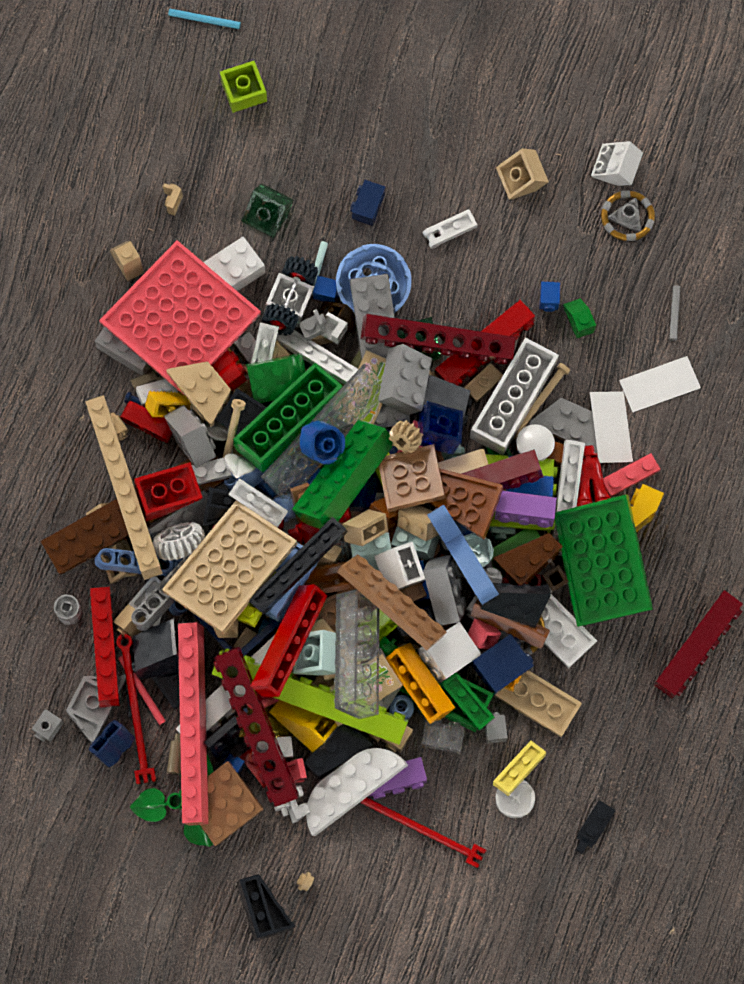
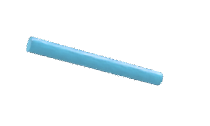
M169 9L168 13L169 16L235 29H240L241 22L175 9Z

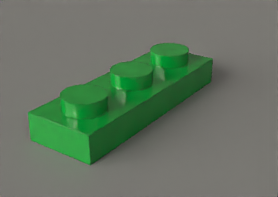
M457 672L441 684L442 688L479 731L495 719L493 714Z

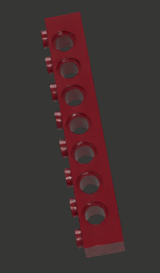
M366 314L363 317L360 340H366L368 344L385 343L384 346L387 347L404 344L412 349H422V352L425 353L437 351L440 352V355L444 356L456 354L459 355V358L463 359L476 357L478 361L488 362V360H495L496 364L505 365L513 360L516 337ZM379 327H383L386 330V336H382L379 333ZM397 330L404 332V339L398 337ZM416 333L422 334L423 342L416 339ZM435 336H439L441 338V345L435 342ZM453 339L459 340L460 347L454 346ZM472 342H476L478 344V350H474L472 348ZM490 345H494L497 348L496 353L491 352Z
M240 646L218 654L215 657L214 666L217 672L222 674V686L230 694L229 703L231 708L237 711L239 716L236 717L240 729L243 728L245 731V743L247 747L251 746L254 753L251 755L255 766L258 765L261 773H259L262 784H266L268 788L266 793L270 803L273 802L275 807L298 799L299 792L259 693L251 687L253 678ZM228 667H235L238 670V675L231 676L228 673ZM237 685L243 686L246 691L245 694H238L235 687ZM250 704L253 707V712L246 713L243 710V705ZM258 723L261 730L254 732L250 724ZM258 742H266L268 749L261 750L258 747ZM265 761H274L276 767L274 769H269L266 766ZM274 779H280V780H282L283 786H282V787H276V786H274L273 780H274Z

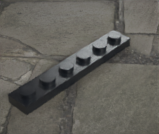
M332 517L249 600L250 604L262 615H265L348 532L347 529Z

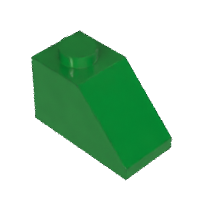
M581 298L563 304L576 339L594 333L596 323L589 307Z

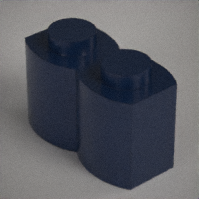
M113 720L106 726L102 735L93 741L89 751L110 768L118 762L122 753L131 747L135 737L121 723Z

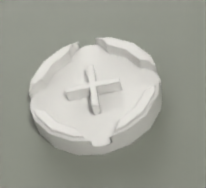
M523 780L509 796L497 789L495 796L496 805L505 816L521 818L532 810L535 803V792L529 783Z

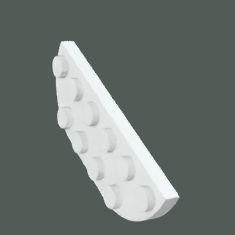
M371 748L357 753L325 777L314 788L307 803L310 813L306 815V819L312 836L318 835L408 766L406 761L389 750Z

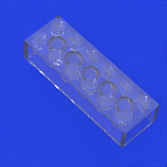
M355 589L336 595L335 709L362 719L379 715V608Z

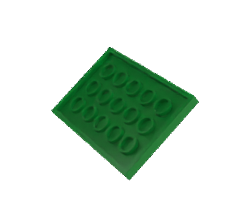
M625 494L555 512L554 519L559 543L562 545L561 553L566 576L569 581L568 586L577 627L653 610L629 496Z

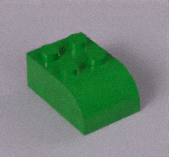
M302 353L246 364L252 397L259 403L273 401L278 398L306 371Z

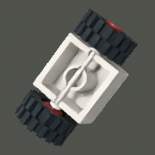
M299 256L287 258L282 273L278 274L266 302L261 322L279 326L278 335H282V333L284 336L291 335L295 327H299L298 323L303 318L314 289L313 283L318 274V268L314 267L315 264L310 263V260H304L305 258L303 257L301 259Z

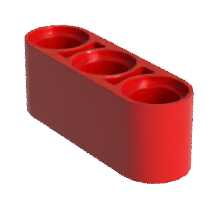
M133 401L128 402L120 416L121 420L165 443H168L172 436V432L164 417H152L145 407Z

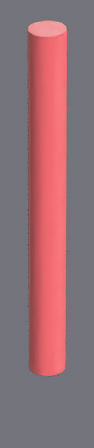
M122 655L121 657L118 658V660H119V662L121 663L122 667L124 668L123 655ZM133 672L137 691L158 724H163L166 720L137 674Z

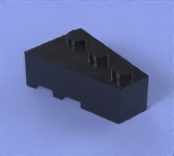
M493 583L499 595L483 605L479 601L481 610L536 628L551 593L548 585L530 586V584L511 585V583Z

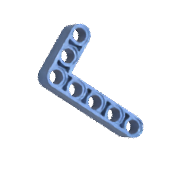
M442 505L427 514L481 604L483 605L498 596L499 593L446 507Z
M104 548L95 557V565L99 569L141 574L134 551ZM101 555H106L109 558V563L103 562ZM120 557L126 558L128 565H123ZM158 557L159 562H164L167 567L162 569L163 574L158 576L166 577L184 558L165 561ZM175 602L169 607L170 613L174 616H180L188 610L184 606L182 610L177 609Z

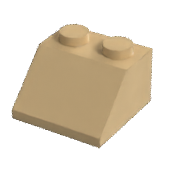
M522 148L496 167L509 200L533 193L549 182L536 150Z

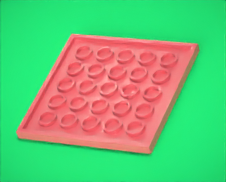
M177 240L99 321L183 394L166 370L202 362H209L212 366L261 315V311Z

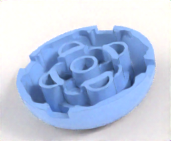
M380 244L363 245L348 253L340 263L336 275V288L342 303L347 304L354 312L350 279L388 274L394 313L397 312L406 302L411 290V273L404 258L392 248ZM366 268L371 270V274L368 276L363 273V270Z

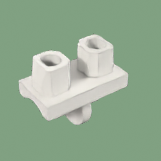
M297 785L298 798L303 796V790L301 785ZM296 799L274 807L275 811H282L283 817L290 815L292 824L310 813L307 803L297 805Z

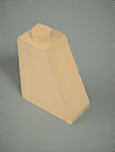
M126 241L110 249V253L127 282L144 273L140 256L131 241Z
M479 449L439 462L438 464L441 469L461 474L488 465L484 449Z

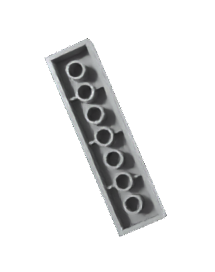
M388 274L350 279L361 361L366 350L387 358L388 349L392 347L384 346L385 343L380 342L368 344L366 340L360 339L363 317L366 314L395 318ZM379 327V333L382 336H386V330L383 327ZM382 404L374 425L386 428L387 430L395 426L400 420L403 422L408 420L410 423L409 415Z

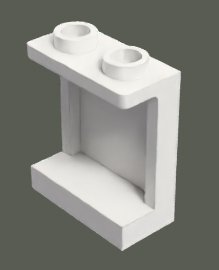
M460 622L446 630L447 633L428 651L423 647L417 650L420 658L427 664L430 672L439 683L481 655Z

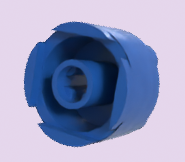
M324 421L311 422L301 429V452L321 464H331L337 460L340 453H343L345 437L338 428Z

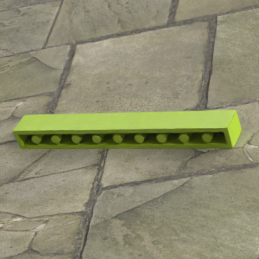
M226 648L225 651H224V650H221V651L219 652V654H221V653H223V652H226V651H229V650H231V649ZM245 655L244 659L254 680L261 664L256 663V659ZM214 666L212 675L223 678L221 672L218 673ZM228 667V673L231 676L238 675V670L235 667ZM292 672L280 696L273 697L400 745L408 723V719H405L406 716L404 714L386 712L387 708L383 706H370L368 701L361 698L354 700L349 698V694L338 690V693L330 691L331 687L327 685H314L311 683L312 680L301 676L300 679L293 677Z

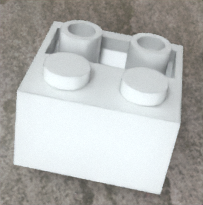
M630 141L602 144L591 176L617 186L632 185L643 152Z
M413 542L374 556L383 577L390 583L395 584L398 590L425 581Z

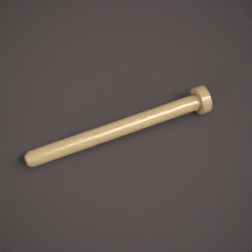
M559 363L557 366L558 371L535 400L513 439H517L519 432L526 427L563 375H568L570 369L566 365Z
M234 399L231 404L233 413L223 458L225 455L232 453L233 438L236 435L240 413L245 409L246 403L240 399Z

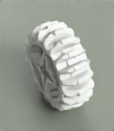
M195 522L174 524V526L161 530V533H158L153 538L156 555L159 559L165 561L178 560L190 556L205 538V533L200 524Z

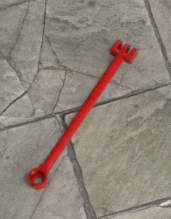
M121 634L118 636L116 643L122 650L140 764V770L134 771L136 784H141L140 776H143L144 783H148L149 774H151L152 782H156L155 768H148L130 655V647L133 642L129 635L124 634L128 644L123 646L121 641L124 638Z
M367 797L360 802L467 856L465 863L475 868H478L479 864L474 862L473 859L475 858L479 861L483 859L482 856L476 854L477 851L482 854L486 853V849L476 844L473 845L472 849H469Z

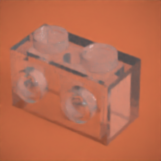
M441 720L430 724L428 721H425L421 747L460 754L465 727H461V724L457 722L443 724Z

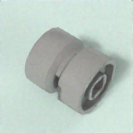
M68 594L57 598L54 603V611L58 619L66 625L77 623L82 617V608L77 599Z

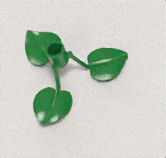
M207 754L208 777L214 770ZM155 788L147 789L130 805V809L138 817L146 821L158 822L166 816L165 806L182 810V791L170 794L165 802V795L160 790ZM184 825V835L188 841L196 845L208 847L213 845V842L200 825Z

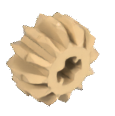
M400 420L391 428L389 440L393 442L392 446H396L398 451L402 450L404 454L407 452L412 453L421 445L423 434L419 432L420 428L414 426V423L410 424L408 420L404 422Z

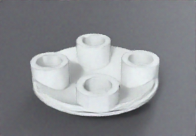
M536 424L524 427L517 436V451L521 454L535 449L538 461H544L553 452L555 440L552 433L546 427Z

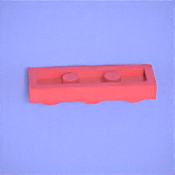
M650 453L608 475L603 480L609 496L612 497L654 475L661 469Z

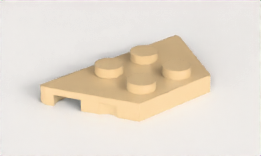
M209 362L167 369L166 371L170 378L208 425L212 427L215 423V418L223 408L224 402L231 394V389Z

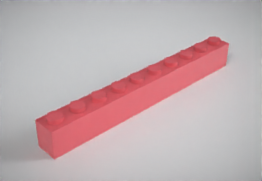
M198 622L178 624L182 823L189 826L205 825L209 823L207 746L204 743L206 741L204 626Z

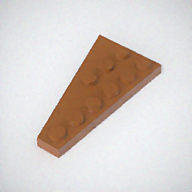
M439 468L446 499L429 502V504L435 508L444 505L453 520L485 540L504 489L503 485Z

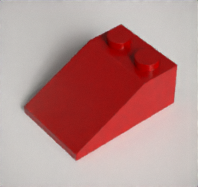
M191 462L134 479V487L146 521L168 515L203 499Z

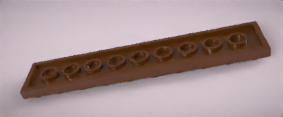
M187 459V460L181 462L180 464H178V465H176V466H179V465H182V464H186V463H189V462H191V461H190L189 459ZM225 479L200 484V491L204 490L207 493L209 492V486L218 487L224 483ZM115 499L40 542L59 575H62L96 556L102 549L110 548L128 538L129 534L118 500ZM162 517L146 521L147 527Z

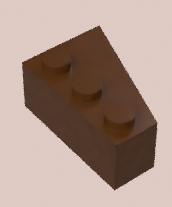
M548 533L494 557L492 564L501 571V574L512 585L527 584L561 553L562 545Z

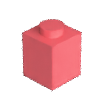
M474 619L468 635L478 648L490 649L497 644L501 632L479 619Z

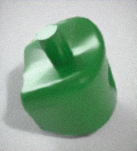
M385 636L378 645L386 656H389L398 648L394 645L396 642L394 638L390 642Z

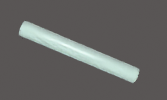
M324 241L320 243L314 267L318 268L317 276L320 274L328 243Z

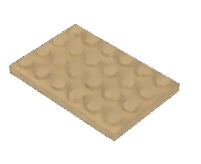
M236 500L163 587L162 591L219 632L225 634L248 606L252 596L270 579L297 546L298 542Z

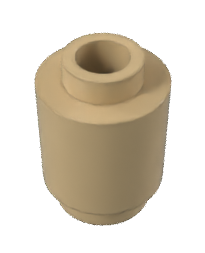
M113 412L110 415L120 442L127 437L129 430L119 415Z

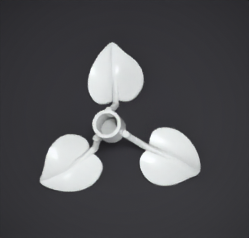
M215 422L212 427L208 423L204 424L209 432L207 435L219 441L227 440L229 429L218 422ZM233 448L232 453L224 457L227 467L236 479L244 474L253 472L256 468L246 458L233 454Z

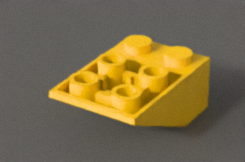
M642 484L641 489L636 488L630 502L633 505L631 510L636 532L652 521L664 495L663 492Z
M281 700L269 711L311 752L319 748L338 726L332 719Z

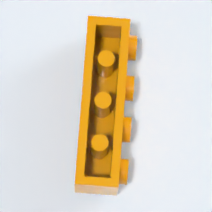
M411 643L398 647L386 657L387 662L430 724L444 718L455 708Z

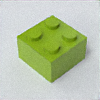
M255 61L220 71L221 83L232 113L267 102V93Z

